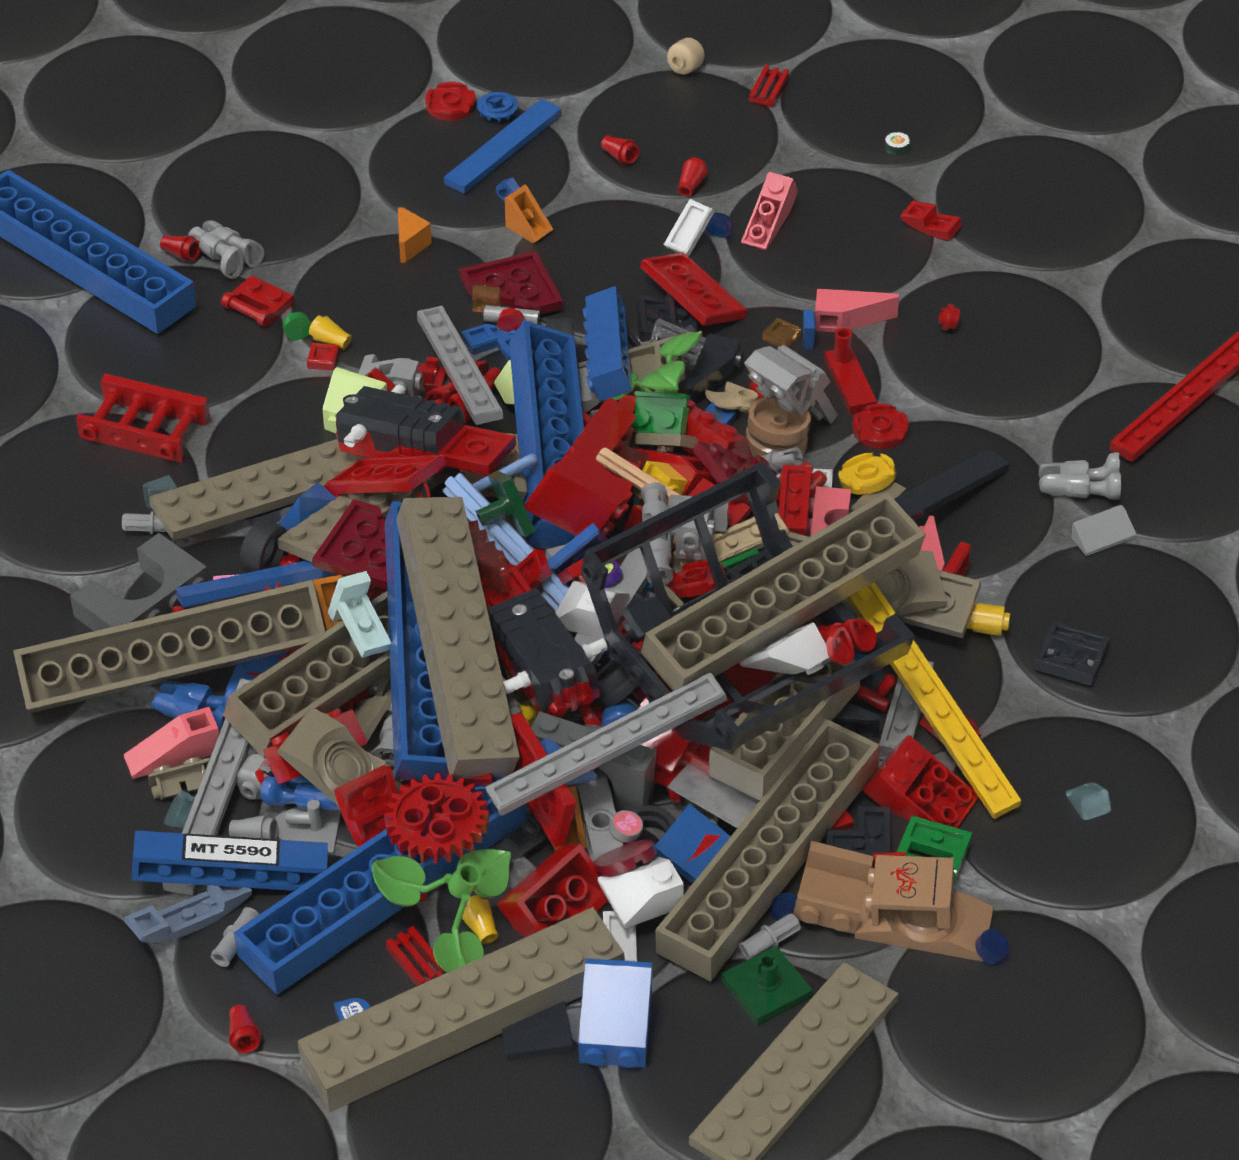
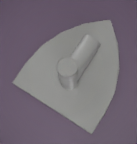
M310 800L307 803V809L294 807L274 817L278 823L277 838L280 840L328 843V854H334L341 811L320 809L318 800Z

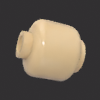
M684 38L670 47L667 54L670 67L679 74L691 73L700 67L705 57L702 45L693 38Z

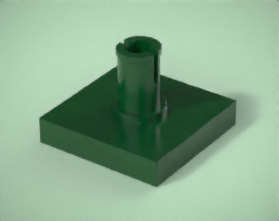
M500 471L489 474V480L498 500L475 511L481 525L484 527L502 517H506L508 523L524 537L534 533L535 529L513 479Z
M777 946L723 972L721 977L722 983L757 1026L812 998L813 990Z

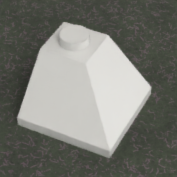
M573 580L555 613L556 616L559 617L568 631L605 639L586 583ZM604 588L615 622L617 623L630 599V593Z
M811 623L792 630L739 663L742 667L793 675L806 671L807 675H810L823 668L822 661L829 657L826 643L815 623Z
M656 856L647 864H643V861L635 864L636 868L630 872L612 877H598V883L624 929L669 913L684 895V883L670 860Z

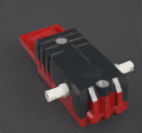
M396 385L392 391L363 386L356 394H349L343 398L344 406L335 415L336 438H338L339 451L350 453L354 456L380 458L441 455L444 456L446 466L453 469H463L480 475H489L516 446V436L465 425L462 407L455 405L450 407L446 403L441 402L437 404L436 401H424L423 398L405 395V388L402 385ZM444 466L442 469H440V470H439L438 472H436V473L439 474L446 466Z
M515 566L481 580L496 652L513 676V678L503 681L506 694L521 688L538 713L543 712L558 718L563 716L566 711L570 710L573 712L578 709L577 706L582 704L586 706L592 703L594 699L600 697L597 671L590 660L593 656L608 650L603 638L588 645L583 644L581 646L578 644L559 617L556 616L554 610L549 606L537 587L531 589Z

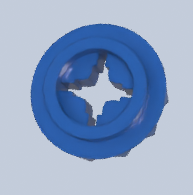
M504 92L488 93L482 96L477 103V111L480 112V116L482 118L487 117L488 121L494 119L498 120V122L501 119L509 120L510 116L516 115L518 109L517 99L511 94Z

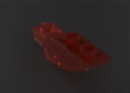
M478 520L468 522L482 586L494 592L506 593L505 581L511 579L504 551H497L495 541H489L486 529L480 530Z

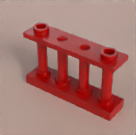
M105 373L101 379L104 401L93 417L78 414L76 417L80 438L183 463L185 458L182 437L191 423L206 426L210 420L208 398ZM115 404L129 407L119 423L105 420ZM140 410L154 413L145 429L131 427ZM166 416L180 420L170 436L156 433Z

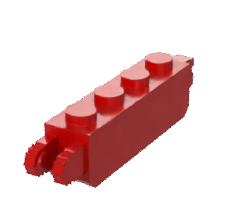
M623 396L619 402L615 399L607 398L563 458L579 447L585 449L595 459L603 448H607L617 454L634 430L630 426L636 418L632 413L636 407L633 400L626 396Z

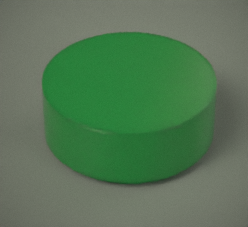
M294 312L284 319L283 329L288 338L301 340L309 335L311 322L306 314Z

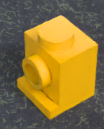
M646 461L642 470L682 495L687 480L668 463Z

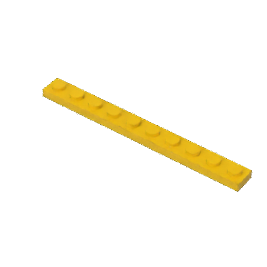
M875 582L847 597L859 618L868 621L874 627L876 633L882 630L885 619L895 614ZM913 640L909 653L890 663V665L992 818L995 819L1019 807L1021 799Z

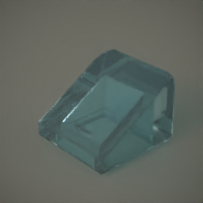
M170 475L143 484L147 508H152L150 506V496L177 488Z
M1094 782L1066 792L1067 797L1084 820H1089L1111 811L1108 791Z
M181 790L172 801L163 823L169 826L184 828L195 797Z

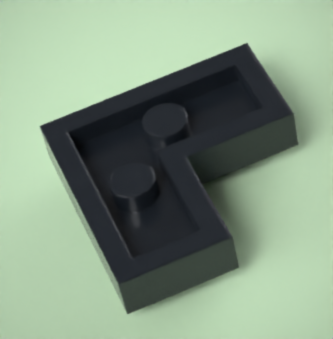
M858 806V831L827 830L826 845L873 856L874 853H891L890 807Z

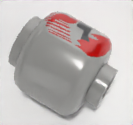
M260 754L250 755L237 772L236 784L241 794L248 799L262 800L261 787L263 781L269 776L275 777L266 757L263 758Z

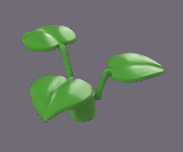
M703 332L680 334L664 343L659 350V354L662 357L667 356V364L649 373L641 381L638 380V374L631 373L632 390L638 387L644 392H652L650 389H655V392L678 393V383L685 370V364L683 361L672 362L675 356L683 355L692 349L703 335ZM632 391L611 397V399L619 400Z
M495 849L468 852L458 861L457 869L453 875L446 874L443 878L426 886L423 885L425 873L420 864L405 856H392L383 860H374L372 873L378 889L385 898L400 906H414L420 899V892L426 893L445 883L448 884L449 891L454 897L461 898L452 927V934H441L433 945V954L437 964L448 973L484 956V950L478 937L472 932L459 933V925L473 890L476 894L486 898H494L504 892L509 881L511 852Z

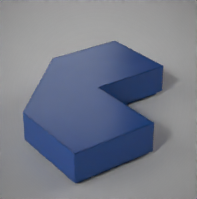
M484 324L462 331V340L472 355L498 347L508 362L511 360L509 342L516 333V330L507 332L497 329L495 325Z

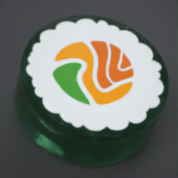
M902 132L889 133L885 137L884 148L892 155L906 154L910 150V137Z

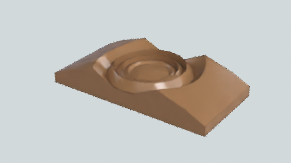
M867 884L855 939L983 962L993 915V906L962 892L953 891L950 929L937 928V911L880 909L879 925L875 926L872 925V912H866V893H872L873 887H868Z

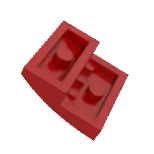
M382 765L334 789L341 814L358 847L386 829L384 814L387 813L386 805L387 803H392L393 793L398 794L390 766Z

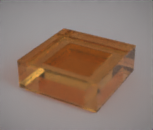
M474 285L472 289L473 312L484 313L486 305L501 307V288Z
M777 318L762 333V340L777 347L782 345L789 347L800 336V327Z

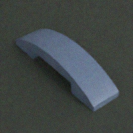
M207 885V891L160 911H157L151 905L125 916L124 922L141 942L168 941L194 933L226 916L250 897L252 890L245 887Z

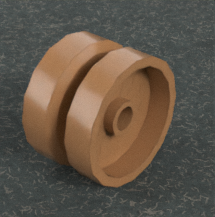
M763 397L753 402L748 413V428L746 429L745 436L752 456L768 455L771 450L785 451L795 447L799 448L802 456H804L807 450V434L811 422L809 410L807 409L802 416L793 410L791 413H788L779 406L778 400L773 397L770 399Z

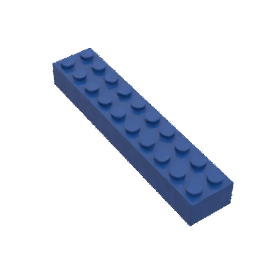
M7 170L0 175V237L156 334H159L197 306L194 282L12 171Z
M523 320L510 340L509 347L519 459L528 454H535L538 458L535 465L521 471L526 477L527 495L523 503L525 505L549 468L562 460L583 431L584 423L574 336ZM527 511L535 529L534 533L526 536V541L530 545L547 550L568 544L576 537L568 531Z
M392 501L385 520L389 639L392 643L390 647L394 779L423 781V775H426L429 780H434L436 773H439L441 780H446L449 772L396 521L402 502Z
M494 777L493 783L503 777ZM475 786V792L481 791L483 793V801H487L489 823H487L488 832L482 834V843L474 842V851L488 849L522 826V823L527 820L526 804L501 816L487 794L486 786ZM386 829L233 932L238 957L276 995L280 994L405 907L392 903L380 892L373 878L372 864L374 860H383L392 856L409 857L408 850L399 853L398 844L392 845L390 836H387ZM465 848L463 849V855L471 852ZM454 853L451 855V862H448L443 856L440 857L438 864H435L433 857H428L424 863H421V855L418 854L413 860L418 862L424 870L425 882L423 885L426 886L443 878L446 874L454 873L460 857Z

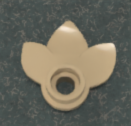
M730 382L726 383L725 392L705 391L706 397L715 406L723 409H737L748 413L753 402L758 400V394L755 391Z

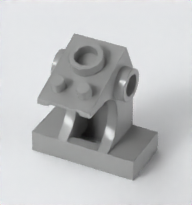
M375 354L364 357L358 374L365 376L376 367L395 385H402L405 388L406 395L422 398L420 393H425V386H423V373L419 372V361L397 358L379 362Z
M671 494L668 509L692 496ZM729 502L704 515L711 538L714 536V531H727ZM694 520L671 531V534L676 535V559L706 560Z

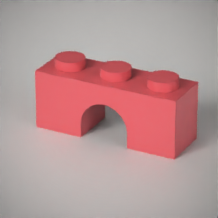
M816 486L815 498L809 499L808 515H813V518H808L806 536L816 534L849 514L851 489Z

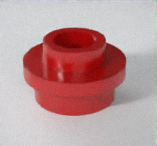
M949 303L946 308L942 307L938 323L942 324V330H955L960 309L955 308L953 304Z

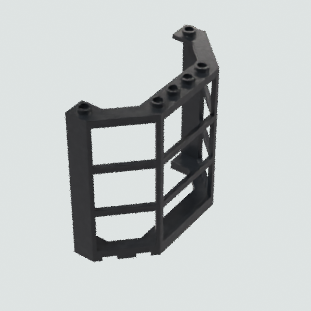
M763 461L585 551L581 571L610 654L614 661L620 663L628 672L632 683L638 685L646 694L649 703L670 692L632 647L631 644L635 641L629 634L623 636L618 630L604 590L609 572L605 565L640 548L655 595L662 602L670 616H676L734 582V579L725 581L704 515L746 493L764 548L774 558L792 548L793 545L788 540L785 529H779L775 514L779 512L776 498L781 481ZM694 520L716 588L672 610L650 542ZM842 602L837 603L815 617L824 626L833 623H845L849 619H856ZM895 613L885 619L882 630L876 633L877 642L871 651L862 652L854 648L855 654L866 655L858 661L828 677L817 674L807 675L806 671L794 675L786 673L744 697L740 695L725 675L720 673L714 678L732 703L718 709L715 713L700 721L690 719L671 730L676 731L682 740L732 751L907 655L915 635ZM827 658L822 663L824 665L832 660ZM793 681L814 684L775 706L756 702ZM740 710L759 714L739 726L730 717Z

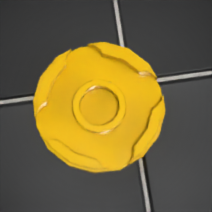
M864 453L847 460L842 465L843 470H839L838 473L843 489H851V493L858 495L871 494L888 487L895 480L896 468L892 458L885 454H880L879 457L873 456V453Z

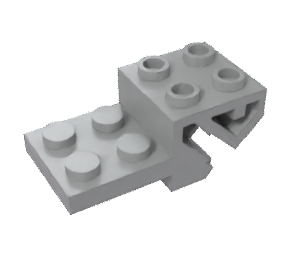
M771 346L757 349L744 363L750 372L749 378L758 385L756 388L758 392L767 399L773 397L778 400L779 406L788 413H791L793 410L802 416L808 409L812 417L818 421L823 418L830 424L838 416L823 391L830 383L826 373L787 346H779L778 350Z

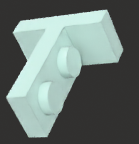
M366 571L339 578L328 609L332 622L343 620L362 658L388 651L392 644L367 596L371 579Z

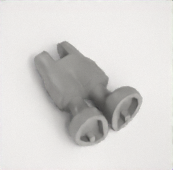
M214 220L205 221L203 229L197 226L189 232V236H194L199 241V248L204 254L213 260H221V271L229 279H235L241 274L243 262L253 268L257 267L263 260L264 249L261 244L251 239L241 238L238 232L228 227H223Z
M1119 452L1110 453L1105 464L1099 468H1089L1086 460L1041 464L1039 466L1040 490L1051 496L1066 495L1069 497L1087 498L1089 494H1094L1111 500H1120L1121 474L1119 473Z

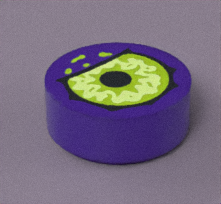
M615 560L605 565L609 570L605 588L611 587L622 577L623 570Z

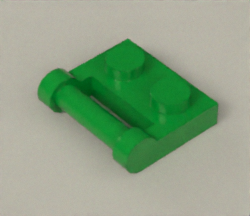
M912 816L897 852H905L906 856L921 857L909 853L912 849L940 858H954V883H956L960 868L972 841V833Z

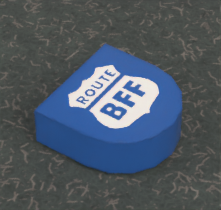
M351 998L334 1003V1010L339 1021L370 1008V1005L365 1000L359 998Z

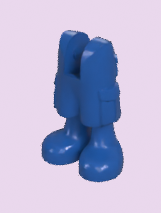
M164 680L160 686L161 693H156L151 705L155 710L163 713V715L172 718L210 707V709L215 710L211 712L220 734L225 720L223 714L228 696L236 691L238 684L230 685L226 690L225 696H215L210 686Z
M303 775L281 784L277 783L275 777L269 776L262 783V800L269 806L281 807L287 804H296L300 809H307V803L310 800H318L320 809L326 811L340 810L339 806Z

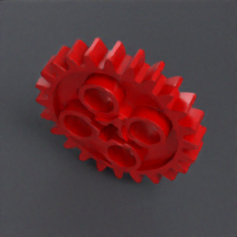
M436 773L434 780H429L426 775H423L422 783L411 779V788L401 785V795L392 794V803H387V813L384 814L387 836H390L391 844H398L399 853L408 850L410 859H413L418 854L421 855V863H424L428 857H433L434 863L438 864L440 857L443 856L448 862H451V855L454 853L458 857L463 858V849L465 848L473 852L474 842L482 843V834L488 832L489 811L487 801H483V793L481 791L475 792V784L473 783L465 787L464 778L453 782L452 774H449L446 780H441L439 773Z

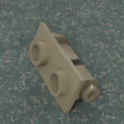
M200 757L186 760L180 766L171 768L170 765H164L154 769L153 773L148 774L149 786L156 785L151 787L153 798L164 800L182 795L180 783L184 782L188 793L197 791L210 759L202 760Z

